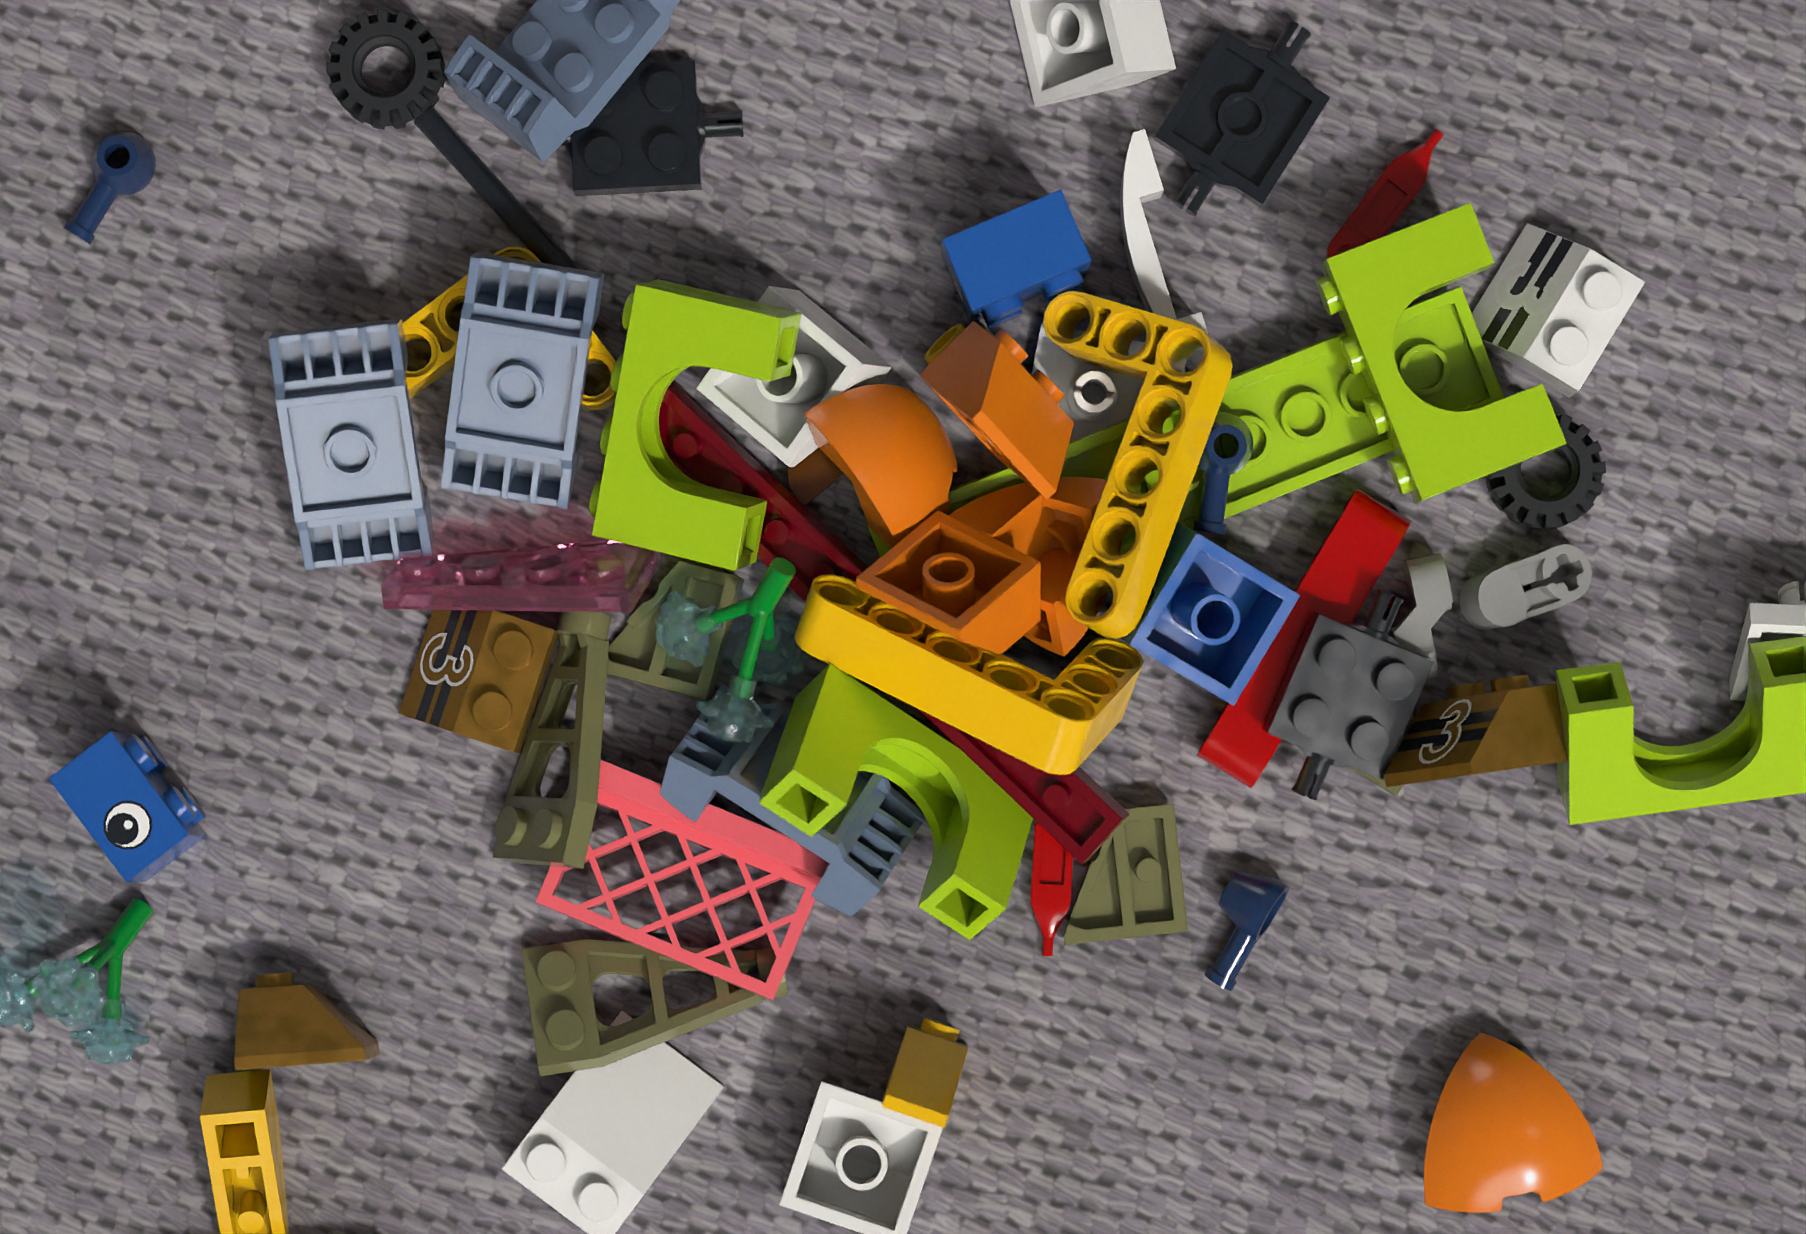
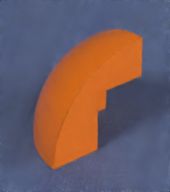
M867 385L832 396L804 413L815 444L852 481L869 527L890 549L937 510L948 515L951 507L948 495L953 472H957L955 451L941 421L919 395L909 389L896 385Z
M1060 477L1056 492L1048 500L1025 482L979 497L949 515L1040 561L1041 621L1023 636L1061 656H1065L1079 642L1089 628L1073 619L1067 610L1065 598L1067 587L1105 488L1106 479ZM1122 539L1119 542L1118 554H1120ZM1108 592L1102 595L1098 600L1095 610L1096 615L1098 614Z
M1480 1032L1470 1042L1452 1069L1434 1112L1424 1162L1425 1206L1454 1212H1499L1502 1209V1200L1505 1197L1533 1192L1539 1194L1543 1202H1547L1571 1192L1592 1179L1603 1169L1601 1154L1590 1125L1573 1098L1546 1069L1524 1052L1500 1039Z

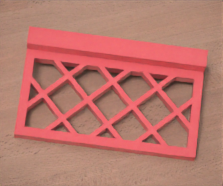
M600 760L597 804L618 812L627 832V836L593 850L589 842L585 863L590 862L603 895L578 905L555 896L564 872L573 868L550 866L535 902L774 1001L816 901L815 898L811 897V894L830 863L784 834L708 804L695 823L660 795L662 784ZM628 817L650 826L634 832ZM662 831L677 836L687 860L651 874L638 841ZM687 841L704 847L709 851L693 857ZM632 845L644 878L609 892L596 859ZM721 855L737 861L746 884L710 898L697 865ZM747 866L769 875L752 881ZM691 869L704 902L668 916L655 883ZM779 880H784L805 889L796 912L771 923L756 891ZM649 886L662 919L639 929L622 924L613 900ZM750 893L763 926L727 940L714 907ZM606 903L612 919L595 913L591 909ZM708 910L721 944L697 954L681 948L672 924ZM790 925L783 943L779 947L773 931ZM666 928L671 943L649 934ZM767 934L776 959L765 983L741 973L731 949ZM725 952L731 968L708 958Z

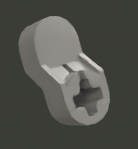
M1562 544L1540 549L1521 558L1492 567L1474 575L1465 582L1459 600L1461 612L1469 624L1476 629L1486 631L1515 625L1530 617L1562 607L1579 599L1587 592L1592 578L1590 561L1578 547ZM1528 584L1529 589L1523 590L1522 586Z
M1441 553L1404 560V574L1411 609L1396 627H1391L1389 630V635L1401 647L1434 661L1427 679L1438 676L1437 658L1431 628L1446 610L1452 609L1453 603L1447 568Z

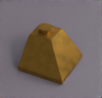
M294 972L255 975L256 987L239 990L234 1052L235 1070L364 1061L380 1055L379 1042L311 983L294 984Z

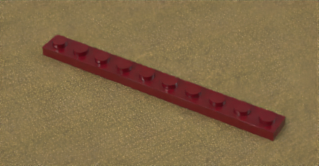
M672 381L664 394L659 413V430L665 451L682 473L698 483L767 500L757 557L768 567L774 558H784L791 562L796 572L788 586L805 602L814 578L820 575H838L856 582V577L865 571L868 566ZM921 711L1081 864L1088 861L1130 815L1080 766L1074 772L1064 775L1042 771Z

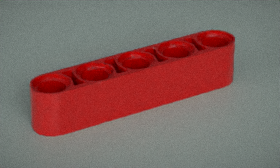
M1358 488L1355 489L1343 508L1344 512L1339 519L1337 518L1310 563L1311 567L1308 572L1304 573L1294 592L1301 596L1234 706L1228 702L1226 703L1213 725L1212 732L1208 738H1205L1196 756L1249 788L1254 786L1282 739L1268 734L1262 728L1312 612L1316 611L1340 622H1353L1412 522Z

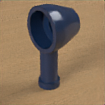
M127 131L110 133L103 137L93 150L91 167L96 182L71 221L68 220L63 227L66 231L91 245L95 238L94 232L117 195L125 196L140 192L151 182L156 169L154 152L148 142L135 133ZM120 148L127 149L130 154L127 165L120 169L111 168L109 165L111 153Z
M1217 413L1198 464V468L1204 471L1205 474L1198 520L1194 521L1193 530L1225 534L1226 524L1223 523L1230 475L1244 468L1253 452V436L1249 427L1241 418L1230 413ZM1229 433L1235 440V450L1230 456L1221 458L1214 451V441L1220 434Z
M1238 870L1226 886L1218 905L1236 927L1213 967L1209 966L1204 974L1209 980L1224 989L1233 990L1237 983L1235 978L1254 945L1264 935L1282 906L1289 891L1288 885L1270 876Z

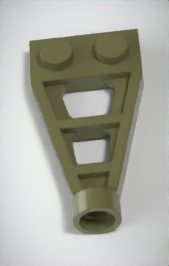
M575 606L561 607L556 630L559 633L560 647L506 794L503 810L496 821V844L493 858L519 864L584 868L598 800L609 651L607 637L612 618L605 613ZM578 685L574 729H560L575 686ZM559 746L568 747L571 754L569 784L565 794L560 799L542 798L540 791L541 783L551 755Z
M583 939L521 949L540 1076L604 1067L763 1003L762 1000H767V998L713 977L715 992L709 1000L680 1009H672L665 1001L663 977L672 971L697 970L633 943ZM681 946V948L695 954L709 949ZM772 947L748 951L732 950L741 973L747 975L750 971H757L759 980L766 983L776 959ZM725 952L708 958L731 968ZM605 974L637 976L643 979L651 990V1005L638 1018L618 1026L603 1025L596 1017L592 992L593 984L597 978ZM786 974L775 998L788 996Z

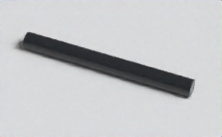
M430 107L417 118L414 124L541 263L580 269L434 107Z

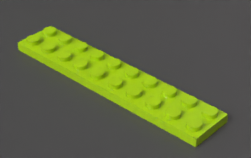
M1462 286L1452 287L1407 306L1396 328L1394 356L1402 379L1416 396L1434 407L1449 411L1474 410L1504 399ZM1346 330L1230 377L1218 412L1233 414L1247 424L1253 436V452L1245 467L1237 473L1230 475L1224 519L1393 451L1387 433L1384 432L1377 435L1366 413L1363 399L1372 395L1363 373L1353 375L1344 358L1340 339L1348 336ZM1181 409L1173 411L1167 416L1163 424V434L1170 432L1177 426L1181 418ZM1131 417L1069 441L1060 477H1089L1108 480ZM1229 433L1220 434L1214 441V451L1221 458L1230 456L1235 450V440ZM1004 467L949 490L948 497L951 507L948 515L979 497L1009 486L1025 483V481L1008 467ZM1198 467L1177 521L1191 530L1194 528V521L1198 520L1205 474ZM1158 470L1151 471L1145 476L1141 483V494L1147 493L1154 488L1158 481ZM867 522L866 524L878 554L882 557L890 548L869 527ZM1135 530L1128 532L1122 537L1119 555L1125 554L1134 545L1136 539Z

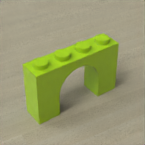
M1471 203L1328 258L1320 266L1324 276L1316 279L1318 292L1329 315L1339 312L1348 334L1347 337L1340 339V346L1346 363L1353 375L1363 373L1372 395L1363 399L1370 423L1377 435L1384 432L1387 433L1395 453L1394 457L1387 459L1393 481L1401 495L1408 492L1411 493L1415 504L1567 444L1543 383L1474 410L1449 411L1434 407L1416 396L1406 385L1398 371L1394 356V336L1398 322L1407 306L1413 300L1428 292L1487 270L1495 263Z
M659 279L636 284L635 292L629 294L622 314L623 328L628 330L624 354L620 355L616 360L611 377V388L613 392H617L613 417L606 421L600 440L601 453L606 455L602 479L596 482L590 497L589 511L591 516L595 517L592 536L734 571L756 563L767 500L707 486L692 480L682 473L671 461L663 446L659 430L660 407L664 394L672 381L690 366L709 367L768 382L790 376L801 312Z
M1806 636L1749 644L1748 693L1742 711L1729 726L1716 735L1700 742L1682 746L1656 745L1643 741L1634 735V705L1620 661L1556 670V684L1568 761L1557 762V780L1569 825L1806 793Z
M830 663L795 697L758 803L812 837L847 805L858 771L875 773L894 782L919 806L928 822L933 839V857L918 907L968 940H971L1007 908L1033 818L961 749Z

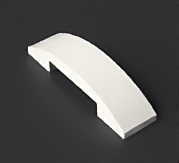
M1145 129L1133 132L1123 167L1120 211L1125 252L1136 289L1147 312L1192 324L1208 334L1202 312L1180 319L1176 318L1141 205L1142 203L1161 198L1164 189ZM1204 350L1195 351L1189 356L1185 366L1190 371L1199 366L1203 359Z

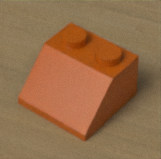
M973 321L919 376L998 460L1048 500L1057 490L1074 422L1058 405L1065 395L1039 369L1032 375L1028 373L1021 365L1028 357V354L1003 329H1000L992 336Z
M939 510L856 577V588L961 642L999 655L1004 653L1041 621L1040 561Z

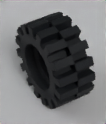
M377 9V14L371 16L364 12L355 16L358 21L350 27L346 23L339 30L341 37L337 43L332 41L328 51L331 54V60L326 62L327 74L331 81L329 85L343 108L362 124L365 122L372 125L373 128L385 130V126H394L395 129L406 127L405 123L414 119L416 121L430 106L434 107L438 102V92L440 87L444 88L445 82L443 55L428 29L420 21H414L409 14L401 11L398 14H392L388 9ZM384 46L395 47L403 51L408 56L411 65L410 76L406 84L398 91L388 94L371 90L365 84L362 76V67L366 57L375 49Z
M1564 414L1556 416L1567 444L1555 450L1564 456L1569 466L1568 482L1558 494L1540 496L1530 491L1521 477L1522 462L1488 475L1486 484L1488 492L1491 491L1496 500L1494 504L1499 511L1503 510L1510 516L1509 519L1516 524L1522 523L1529 526L1530 529L1536 530L1555 529L1565 526L1587 513L1594 506L1593 502L1596 497L1601 494L1604 483H1601L1602 474L1606 473V462H1601L1599 454L1602 448L1598 440L1594 442L1588 435L1590 430L1583 423L1577 425L1572 422L1573 417Z

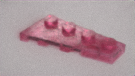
M601 540L437 556L433 554L432 556L425 557L423 555L405 557L396 563L381 585L384 609L632 612L660 565L662 553L613 540Z

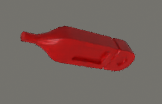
M1434 129L1424 143L1398 156L1390 163L1344 223L1345 226L1343 225L1330 241L1326 249V259L1382 238L1387 234L1424 185L1433 149L1444 136L1442 132Z
M1036 822L1034 825L1030 900L1035 920L1043 936L1042 956H1053L1054 937L1070 906L1073 856Z

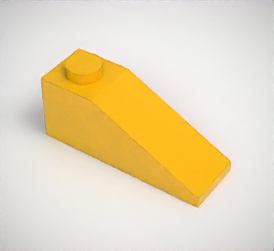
M923 1018L920 1029L907 1025L883 1095L882 1107L945 1129L968 1051V1045L956 1042L960 1030L927 1018Z
M271 1069L206 1075L200 1120L220 1234H289L280 1124Z

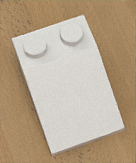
M622 1010L610 1026H618L634 1018ZM666 1042L604 1067L577 1070L544 1111L503 1166L502 1170L587 1234H615L724 1086Z

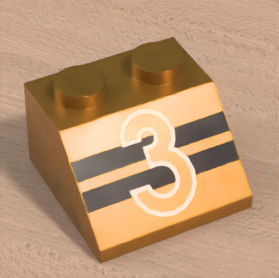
M438 593L398 714L520 754L559 633L553 629L496 610Z
M1528 675L1489 680L1491 693L1486 694L1485 682L1447 687L1448 700L1422 704L1384 774L1386 787L1568 761L1557 684L1530 687Z

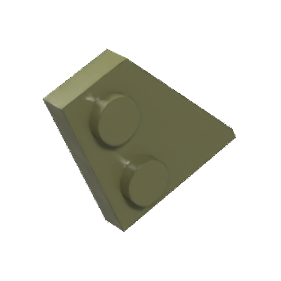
M678 561L659 583L658 591L649 601L642 602L627 619L628 625L609 645L607 674L710 702L733 619L703 630L696 629L694 621L698 617L738 602L744 579Z
M1174 804L1125 809L1130 815L1092 856L1064 932L1065 945L1188 931Z

